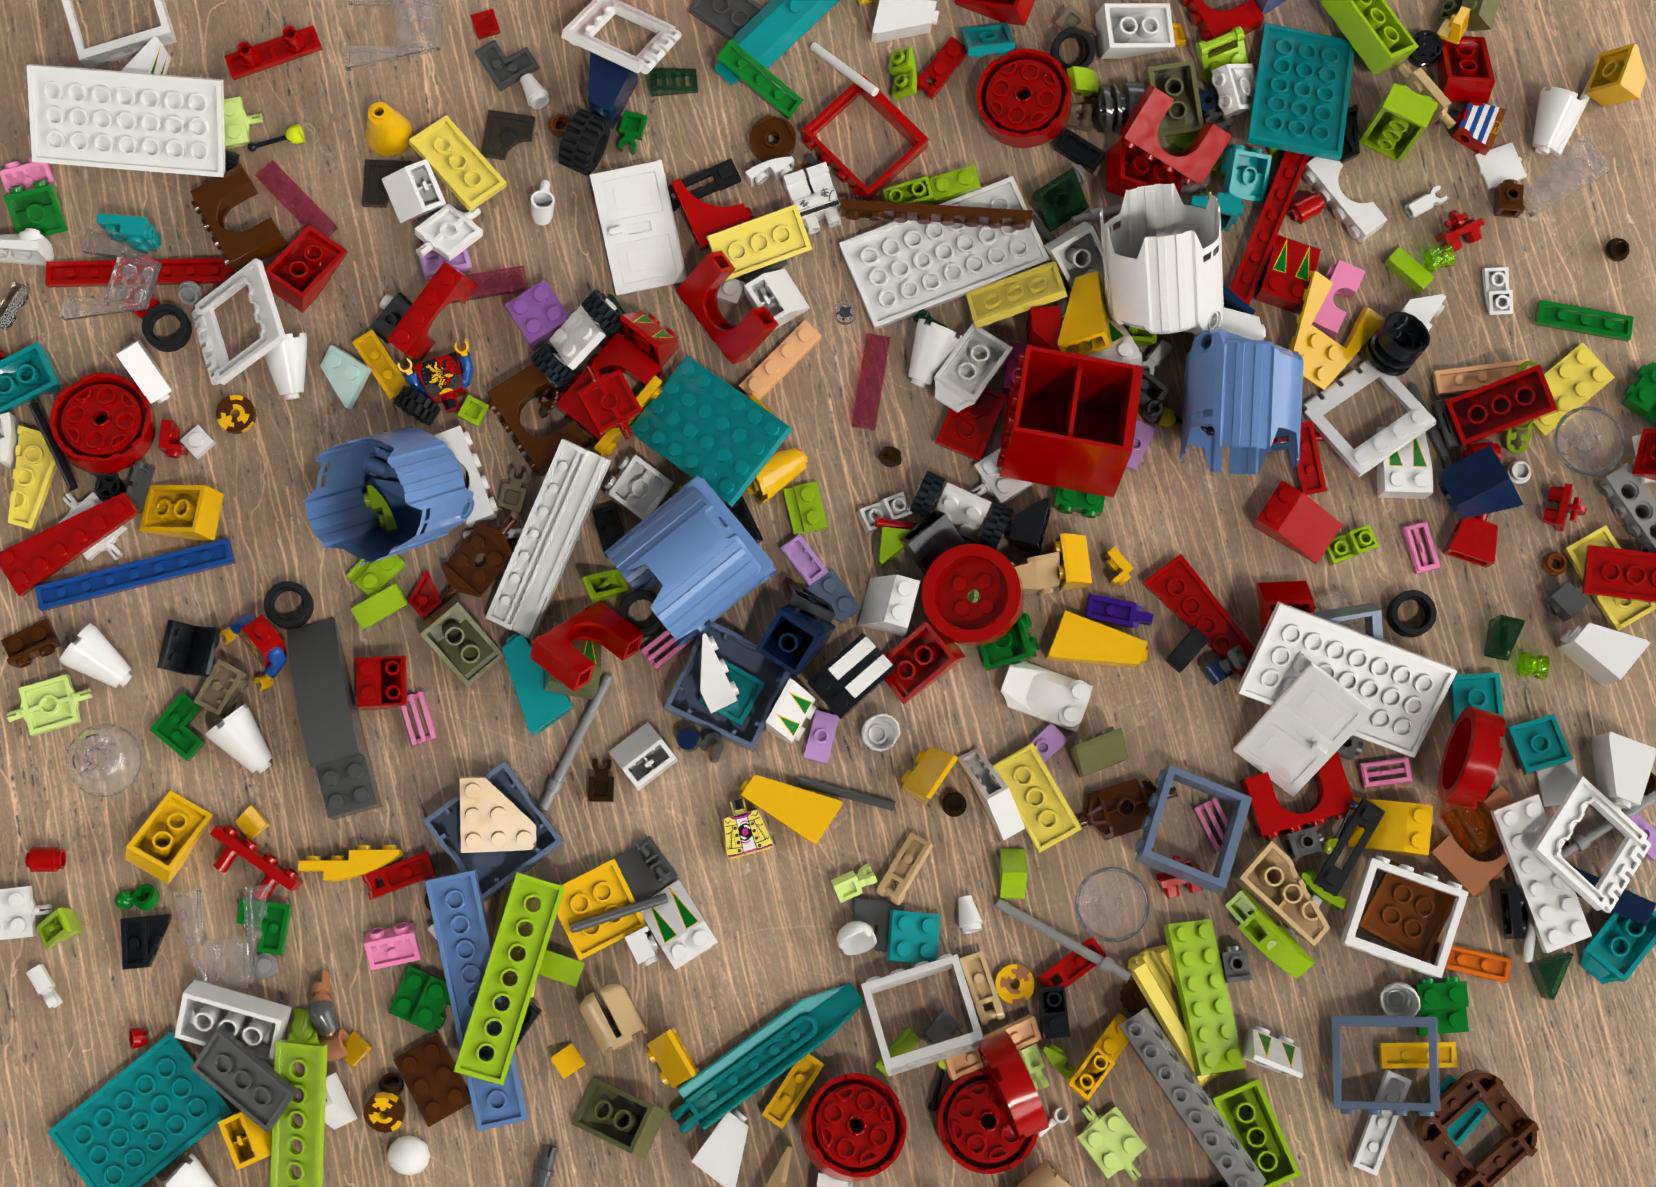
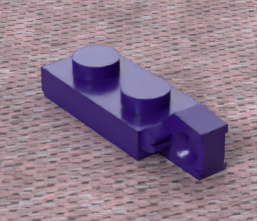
M1089 594L1084 618L1127 628H1138L1139 624L1151 626L1154 614L1142 612V606L1134 602Z

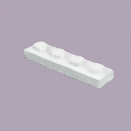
M1386 1070L1374 1102H1404L1412 1080ZM1382 1110V1115H1369L1351 1166L1372 1175H1378L1399 1115H1392V1110Z

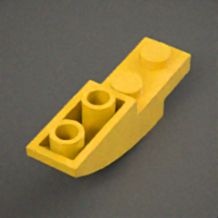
M357 845L356 850H349V860H346V856H331V860L321 861V856H306V861H298V871L323 872V881L326 882L351 880L393 864L404 856V851L397 850V845H381V850H372L371 845Z
M1120 1012L1113 1017L1105 1030L1093 1042L1067 1083V1086L1086 1102L1094 1094L1114 1066L1115 1060L1129 1043V1039L1120 1028V1025L1128 1019Z

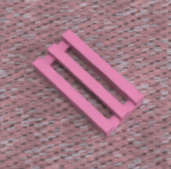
M1427 521L1403 527V535L1415 574L1440 568ZM1419 528L1422 529V533L1432 563L1431 565H1429L1427 561L1425 549L1418 530ZM1411 530H1412V532H1413L1414 539H1415V542H1416V545H1417V549H1418V552H1419V556H1420V559H1421V562H1422V567H1421V565H1420V561H1419L1418 554H1417V551H1416V548H1415V544H1414V541H1413V537H1412V534H1411Z
M666 630L644 647L641 652L652 666L658 670L692 643L694 638L683 646L678 645L656 663L654 659L677 642L674 638H671L651 655L648 653L671 635Z
M420 691L416 694L408 695L407 702L411 704L420 738L417 739L407 705L401 706L412 745L415 746L437 739L424 692ZM416 699L420 700L430 733L428 736L424 732L415 702Z
M1409 757L1358 764L1361 770L1360 777L1363 781L1362 788L1413 781ZM1404 763V768L1367 773V768ZM1399 773L1406 774V777L1369 782L1368 779L1370 777Z
M1214 798L1193 808L1214 852L1218 853L1221 845H1218L1201 810L1205 809L1222 843L1224 834L1210 806H1213L1225 831L1228 820L1217 798Z

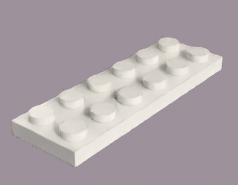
M1534 794L1490 811L1543 953H1549L1591 937L1590 929L1575 890L1531 851L1549 823L1539 794Z

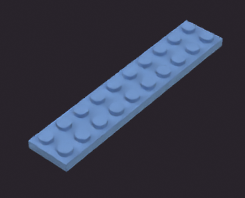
M476 869L425 881L460 1048L492 950V942ZM499 996L495 1000L494 1005L498 1010L506 1009L503 996ZM491 1021L487 1025V1032L491 1035H497L502 1029V1025L498 1021ZM483 1046L479 1050V1057L483 1060L491 1059L494 1054V1050L490 1046ZM515 1050L504 1085L466 1075L478 1131L529 1119Z

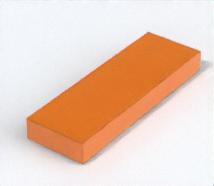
M1441 942L1436 943L1433 965L1435 964ZM1452 945L1445 970L1508 983L1512 958Z

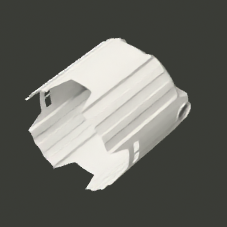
M1174 183L1155 184L1126 190L1120 214L1105 224L1103 221V209L1100 208L1105 297L1108 315L1119 325L1126 324L1137 329L1146 330L1150 334H1170L1186 331L1198 335L1204 330L1218 329L1222 321L1224 300L1221 214L1217 198L1211 195L1210 192L1205 210L1191 205H1184ZM1121 220V227L1113 231V224Z

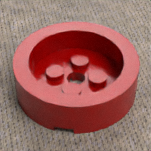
M1026 48L1009 51L1008 54L999 59H994L985 68L977 85L976 100L981 121L993 138L1007 146L1031 148L1042 145L1058 135L1069 119L1072 109L1069 78L1059 61L1043 51ZM1020 91H1029L1030 96L1027 99L1021 101L1017 97Z
M96 373L81 377L80 381L69 388L66 386L57 396L52 406L50 428L60 450L73 465L88 472L106 474L127 469L132 464H135L136 460L139 461L145 456L155 438L156 420L147 397L137 384L117 374ZM99 415H107L109 418L100 425L95 422L96 417Z
M963 544L945 551L931 564L922 585V602L928 619L944 636L959 644L980 646L1002 638L1017 622L1023 608L1024 591L1019 574L1002 553L986 545ZM973 589L980 591L981 594L980 600L976 603H971L967 599L968 593Z
M1468 706L1461 712L1447 740L1440 765L1438 795L1441 801L1470 810L1477 809V801H1484L1496 777L1503 753V748L1500 747V736H1505V721L1502 715L1474 706Z
M1004 1030L977 1042L978 1053L990 1084L1017 1139L1021 1141L1049 1128L1039 1095L1008 1032Z
M984 1068L977 1069L952 1081L944 1090L938 1103L936 1128L939 1139L947 1153L958 1164L970 1171L981 1174H996L1012 1169L1027 1158L1037 1141L1039 1132L1021 1141L1017 1139L1005 1117L1004 1110L994 1093ZM985 1114H992L995 1118V1125L990 1129L984 1128L981 1124V1118Z
M861 1073L845 1074L826 1082L811 1095L803 1109L800 1121L801 1141L811 1162L827 1176L846 1182L863 1181L887 1169L899 1156L906 1139V1116L903 1114L897 1095L884 1082ZM851 1119H858L861 1122L862 1129L859 1133H853L849 1123Z

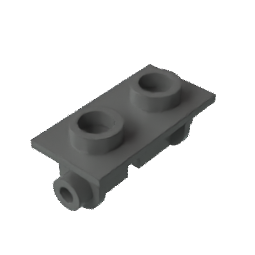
M136 460L135 464H132L123 492L129 495L139 513L142 514L156 467L145 465L144 462Z

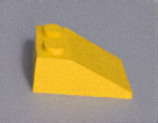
M150 485L139 532L191 540L215 541L224 494L206 485Z
M931 746L927 751L922 749L914 760L918 763L913 771L908 769L901 779V782L904 783L901 789L923 805H926L956 763L958 757Z
M170 790L126 846L125 860L164 883L169 884L187 860L213 818V814Z
M1353 798V799H1354L1355 801H1357V802H1358V805H1359L1361 799H1364V798ZM1366 799L1384 810L1385 814L1364 849L1417 857L1429 855L1433 806L1410 802ZM1356 826L1348 840L1347 847L1355 848L1365 831L1363 827Z
M675 1028L666 1031L647 1043L649 1049L646 1050V1053L653 1064L657 1062L662 1071L658 1074L665 1086L670 1084L671 1088H674L699 1073L697 1066Z

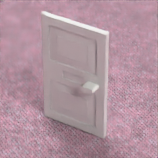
M662 160L590 174L616 296L683 283L687 278Z
M1311 662L1233 748V751L1260 772H1268L1270 780L1294 797L1373 714L1374 709L1314 662Z

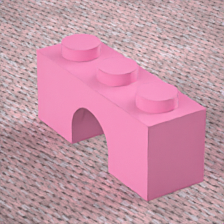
M1339 260L1335 266L1330 265L1325 277L1333 282V285L1311 325L1333 339L1338 333L1347 313L1336 307L1333 296L1342 295L1351 299L1357 292L1366 271L1342 260Z

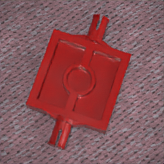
M595 364L591 365L594 373L590 366H588L586 370L593 381L588 386L577 391V394L599 434L602 435L611 429L619 428L625 440L629 439V436L631 438L634 436V433L630 429L628 422L642 414L643 410L621 370L618 369L609 375L601 376Z

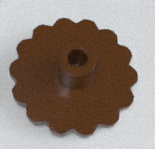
M554 387L546 396L542 394L539 397L538 403L541 404L539 416L541 418H546L554 409L559 397L558 388Z
M1129 980L1127 984L1122 986L1120 1001L1123 1002L1124 1008H1128L1129 1012L1138 1013L1145 1007L1150 1008L1135 980Z

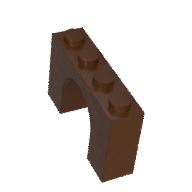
M241 164L225 172L224 177H216L190 191L194 198L191 204L198 215L203 214L204 218L201 219V222L208 233L210 231L213 232L214 236L211 237V240L218 250H223L224 254L221 255V258L228 268L233 267L238 272L255 258L263 261L287 248L288 245L271 217L242 232H231L224 229V221L229 211L236 205L258 194Z
M532 363L488 391L487 394L490 400L487 401V404L494 414L499 412L502 416L501 425L507 434L512 431L516 437L513 443L520 453L526 452L529 457L526 462L533 473L538 470L540 475L543 476L549 470L561 439H566L583 448H587L590 444L575 420L552 435L545 437L530 435L522 429L520 415L524 406L551 388L548 379L543 375L544 373L539 371L538 367Z

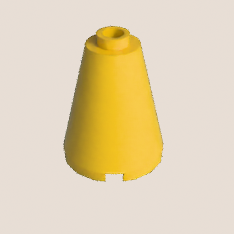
M384 102L372 104L368 109L365 132L369 147L376 154L383 157L401 155L409 148V139L413 137L410 122L405 116Z
M796 447L775 452L746 491L749 495L754 493L758 498L754 500L757 504L766 503L806 469V463L808 462L806 454L803 450H799Z

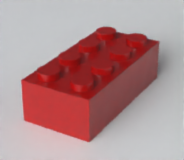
M1540 364L1446 400L1464 447L1559 412Z

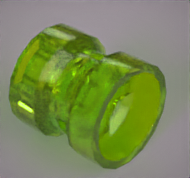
M1450 244L1441 245L1436 250L1434 248L1427 249L1423 254L1425 266L1430 273L1439 271L1441 267H1453L1456 263L1455 253Z
M1522 652L1517 665L1518 675L1522 677L1532 675L1536 679H1546L1550 666L1549 657L1545 655L1533 657L1531 653Z

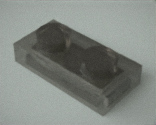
M12 283L0 304V329L7 330V328L14 324L16 313L20 307L26 304L29 297L28 293L31 289L23 284Z

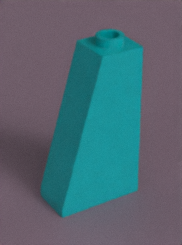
M515 634L504 642L505 646L502 647V651L528 729L535 737L575 708L566 695L544 691L546 670L530 659L532 647L523 634L519 636Z

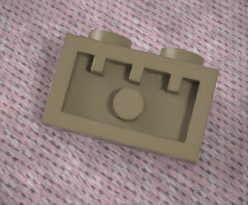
M218 659L210 672V676L207 677L193 702L225 718L234 711L237 705L235 700L238 695L244 693L247 689L250 675Z

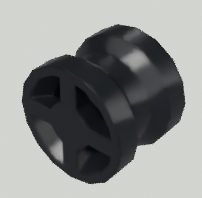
M110 474L99 477L95 483L97 494L105 500L122 493L124 489V484Z

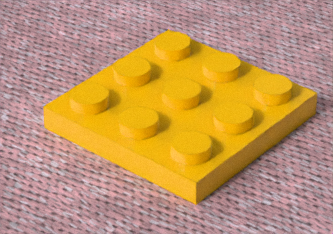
M615 858L561 884V886H565L557 917L579 961L647 926L641 912H637L571 933L570 923L636 903Z

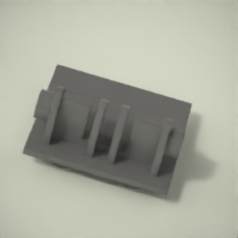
M650 835L644 840L642 839L637 842L633 848L616 859V863L635 902L649 898L678 876Z

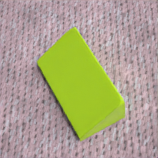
M1400 246L1384 263L1386 267L1418 294L1435 278Z
M905 1028L889 1046L890 1057L911 1052L920 1042V1038L911 1029ZM881 1056L876 1061L875 1067L886 1077H889Z

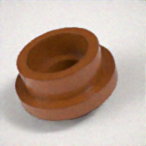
M564 114L553 116L549 121L550 132L554 136L562 138L571 119ZM559 124L565 125L563 129H557Z
M1550 552L1543 558L1542 566L1547 574L1558 576L1566 571L1567 560L1559 552ZM1552 560L1557 563V568L1551 566Z

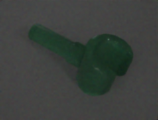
M925 309L920 310L913 317L916 323H918L920 318L925 319V323L931 324V322L947 328L946 325L932 318Z

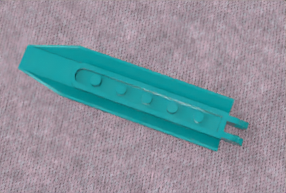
M771 0L737 32L733 41L761 65L768 68L840 0ZM717 62L714 70L729 85L741 81L721 63Z
M849 983L800 999L679 1087L677 1090L685 1100V1103L671 1113L672 1119L674 1121L680 1120L690 1110L694 1114L679 1127L681 1133L689 1132L698 1123H700L703 1130L707 1129L830 1039L865 1004L853 985Z

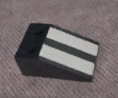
M862 633L817 672L807 684L840 719H844L897 668Z

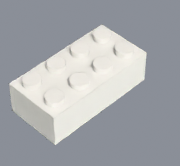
M194 980L183 992L174 1038L206 1046L216 1029L222 1026L266 1064L273 1065L275 1062V1042L280 1039L285 1040L292 1007Z

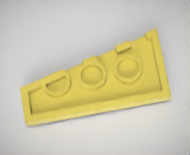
M18 425L17 434H19L18 445H16L15 449L16 466L13 469L12 479L14 484L10 496L8 523L34 531L56 473L57 465L41 431Z

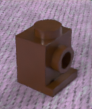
M1507 179L1494 189V216L1517 218L1525 210V205H1523L1524 185L1517 184V180Z

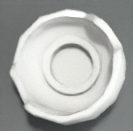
M876 714L865 721L861 734L862 740L871 750L882 752L895 745L901 735L899 723L892 716Z
M849 922L838 932V945L840 949H843L845 955L865 953L877 944L872 927L865 922Z
M1394 982L1388 984L1379 995L1380 1007L1387 1016L1415 1017L1420 1010V997L1415 989L1406 983Z
M406 1135L398 1137L390 1145L387 1158L391 1168L399 1174L414 1175L421 1173L428 1165L430 1153L428 1145L415 1136Z

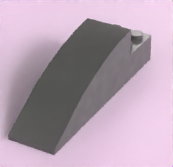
M335 618L288 630L287 640L291 673L305 748L310 767L317 771L328 818L336 820L382 807Z

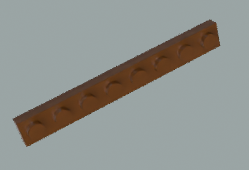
M842 199L841 216L849 220L869 218L872 221H883L884 219H892L897 223H905L909 220L917 221L919 224L941 222L942 225L946 226L960 223L967 227L988 225V227L995 229L1002 226H1010L1015 230H1023L1026 227L1030 228L1032 222V210Z

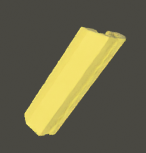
M1161 945L1147 948L1136 956L1131 957L1128 960L1129 972L1132 973L1133 979L1170 1042L1201 1087H1204L1222 1073L1196 1077L1168 946Z

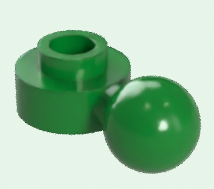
M143 884L134 893L129 890L118 892L115 896V905L121 910H128L133 905L143 911L150 910L158 903L160 893L151 884Z

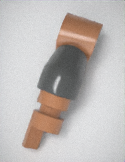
M322 970L321 982L314 983L311 986L313 997L312 1003L309 1005L311 1022L322 1036L319 1043L328 1044L327 1061L331 1062L348 1056L347 1049L343 1046L342 1041L350 1036L344 1029L336 1030L339 1024L334 1013L333 1003L330 1002V973Z

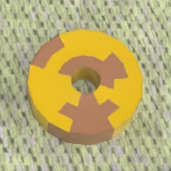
M1009 964L1001 968L994 981L998 996L1004 1002L1010 1004H1021L1027 1001L1032 996L1035 988L1032 973L1025 966L1019 964ZM1013 979L1019 982V986L1016 989L1010 986V982Z

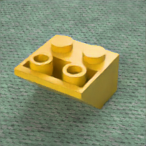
M1059 534L1056 541H1054V546H1051V553L1059 552L1060 566H1058L1060 591L1090 587L1092 577L1086 535Z
M242 1111L218 1122L236 1170L246 1168L271 1156L272 1130L267 1133Z

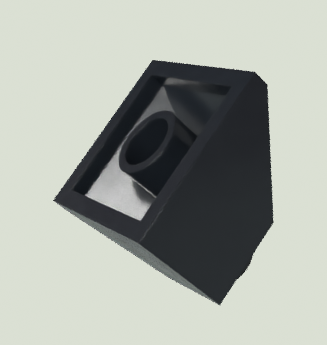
M1044 498L1016 514L1014 522L1009 521L1006 536H1010L1009 541L1011 545L1033 555H1040L1051 514L1049 498Z

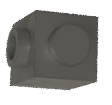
M1570 581L1561 585L1557 582L1547 591L1549 596L1543 600L1547 604L1548 610L1553 615L1558 616L1563 622L1574 617L1589 603Z

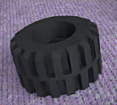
M584 109L579 110L571 118L563 134L558 154L559 164L586 176L593 172L599 164L609 140V120Z

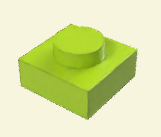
M468 394L457 416L480 428L490 410V406Z

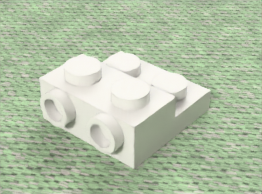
M1225 64L1212 70V83L1217 89L1219 95L1218 104L1224 112V116L1251 112L1256 79L1253 64Z
M635 454L630 455V457L625 456L618 465L620 471L616 477L612 475L606 481L604 488L607 490L604 495L643 521L656 510L674 483Z

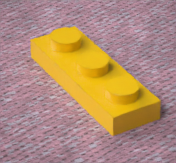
M372 329L352 341L365 363L372 368L371 372L391 402L395 400L404 385L410 387Z
M1428 1042L1378 1043L1381 1069L1429 1068ZM1438 1042L1439 1068H1457L1456 1042Z
M808 1054L794 1064L761 1115L783 1129L825 1064L811 1054Z

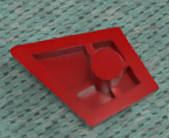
M427 570L407 601L424 620L442 605V601Z

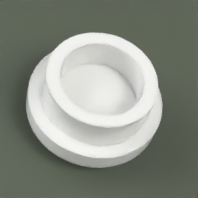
M1517 460L1508 466L1507 474L1513 483L1524 484L1531 477V468L1526 462Z

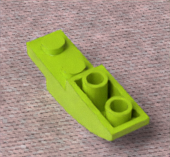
M974 164L932 178L924 176L883 189L886 202L939 205L960 195L982 188Z
M1245 888L1225 904V907L1240 923L1238 928L1264 955L1288 974L1298 979L1315 964V961L1282 924L1278 926Z

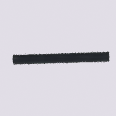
M38 402L31 403L29 405L30 411L68 490L73 491L77 489L78 485L52 435Z

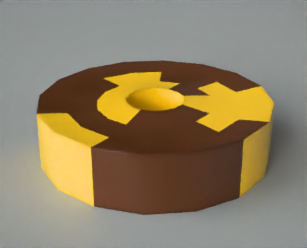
M230 395L224 398L218 404L216 410V419L219 425L232 434H241L250 430L255 424L257 417L256 409L252 402L241 395ZM240 411V415L237 418H233V413Z
M380 1092L369 1098L364 1107L363 1116L365 1122L372 1129L387 1133L393 1132L400 1127L405 1118L406 1109L404 1103L396 1095Z

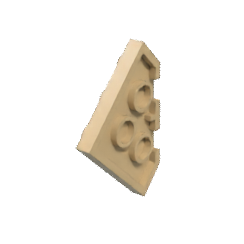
M485 776L459 777L461 853L535 850L537 848L536 823L498 790Z

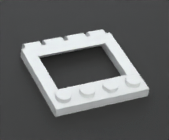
M592 0L563 29L561 38L569 41L572 45L580 46L637 74L639 72L648 74L682 37L681 32L676 30L675 26L620 0ZM615 14L657 33L637 56L631 55L593 36Z
M256 258L194 305L195 309L191 312L212 385H225L286 339L263 262ZM248 285L249 293L247 295L250 303L254 304V317L256 323L260 324L261 338L229 361L214 309Z
M1369 360L1357 366L1358 372L1353 369L1338 379L1339 385L1334 382L1325 390L1319 392L1321 399L1315 395L1302 404L1305 410L1304 417L1308 421H1313L1317 432L1358 477L1435 426L1437 421L1396 376H1389L1378 371ZM1378 379L1408 413L1353 449L1323 415Z
M1582 776L1576 779L1531 851L1596 911L1603 910L1606 913H1611L1619 900L1618 896L1622 895L1630 882L1629 878L1633 877L1641 860L1644 859L1650 849L1651 844L1646 840L1648 835ZM1588 805H1592L1625 836L1595 887L1559 855L1562 851V846L1573 834L1574 827L1585 815L1584 812Z

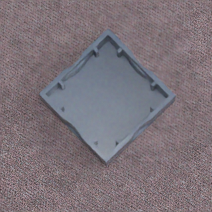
M713 622L699 633L691 650L688 664L679 675L664 709L668 713L711 733H717L720 737L754 752L766 728V720L786 686L791 673L756 651L755 649L758 644L752 643L738 633ZM705 633L708 637L713 636L718 646V650H715V653L719 660L723 658L766 683L742 727L716 712L710 713L706 706L699 703L702 696L700 693L702 635Z
M505 761L484 776L527 817L536 823L537 848L535 850L461 853L460 796L451 799L422 820L442 849L454 860L460 873L476 869L483 903L514 881L516 872L526 873L565 844L515 772Z

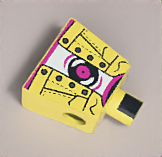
M744 799L730 802L733 816L724 818L728 860L774 848L758 810L748 812Z

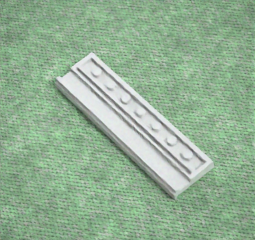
M561 439L487 612L486 619L509 630L523 634L528 639L536 637L611 463L610 459L566 439Z

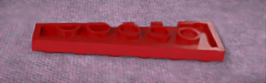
M122 492L1 551L0 567L17 595L24 596L34 589L35 586L44 582L140 513L129 495Z
M1182 554L1142 582L1153 595L1191 630L1197 627L1210 639L1207 645L1220 657H1223L1224 660L1228 658L1227 652L1238 645L1241 646L1248 659L1251 660L1255 651L1254 646ZM1247 666L1241 670L1236 668L1234 670L1243 677Z

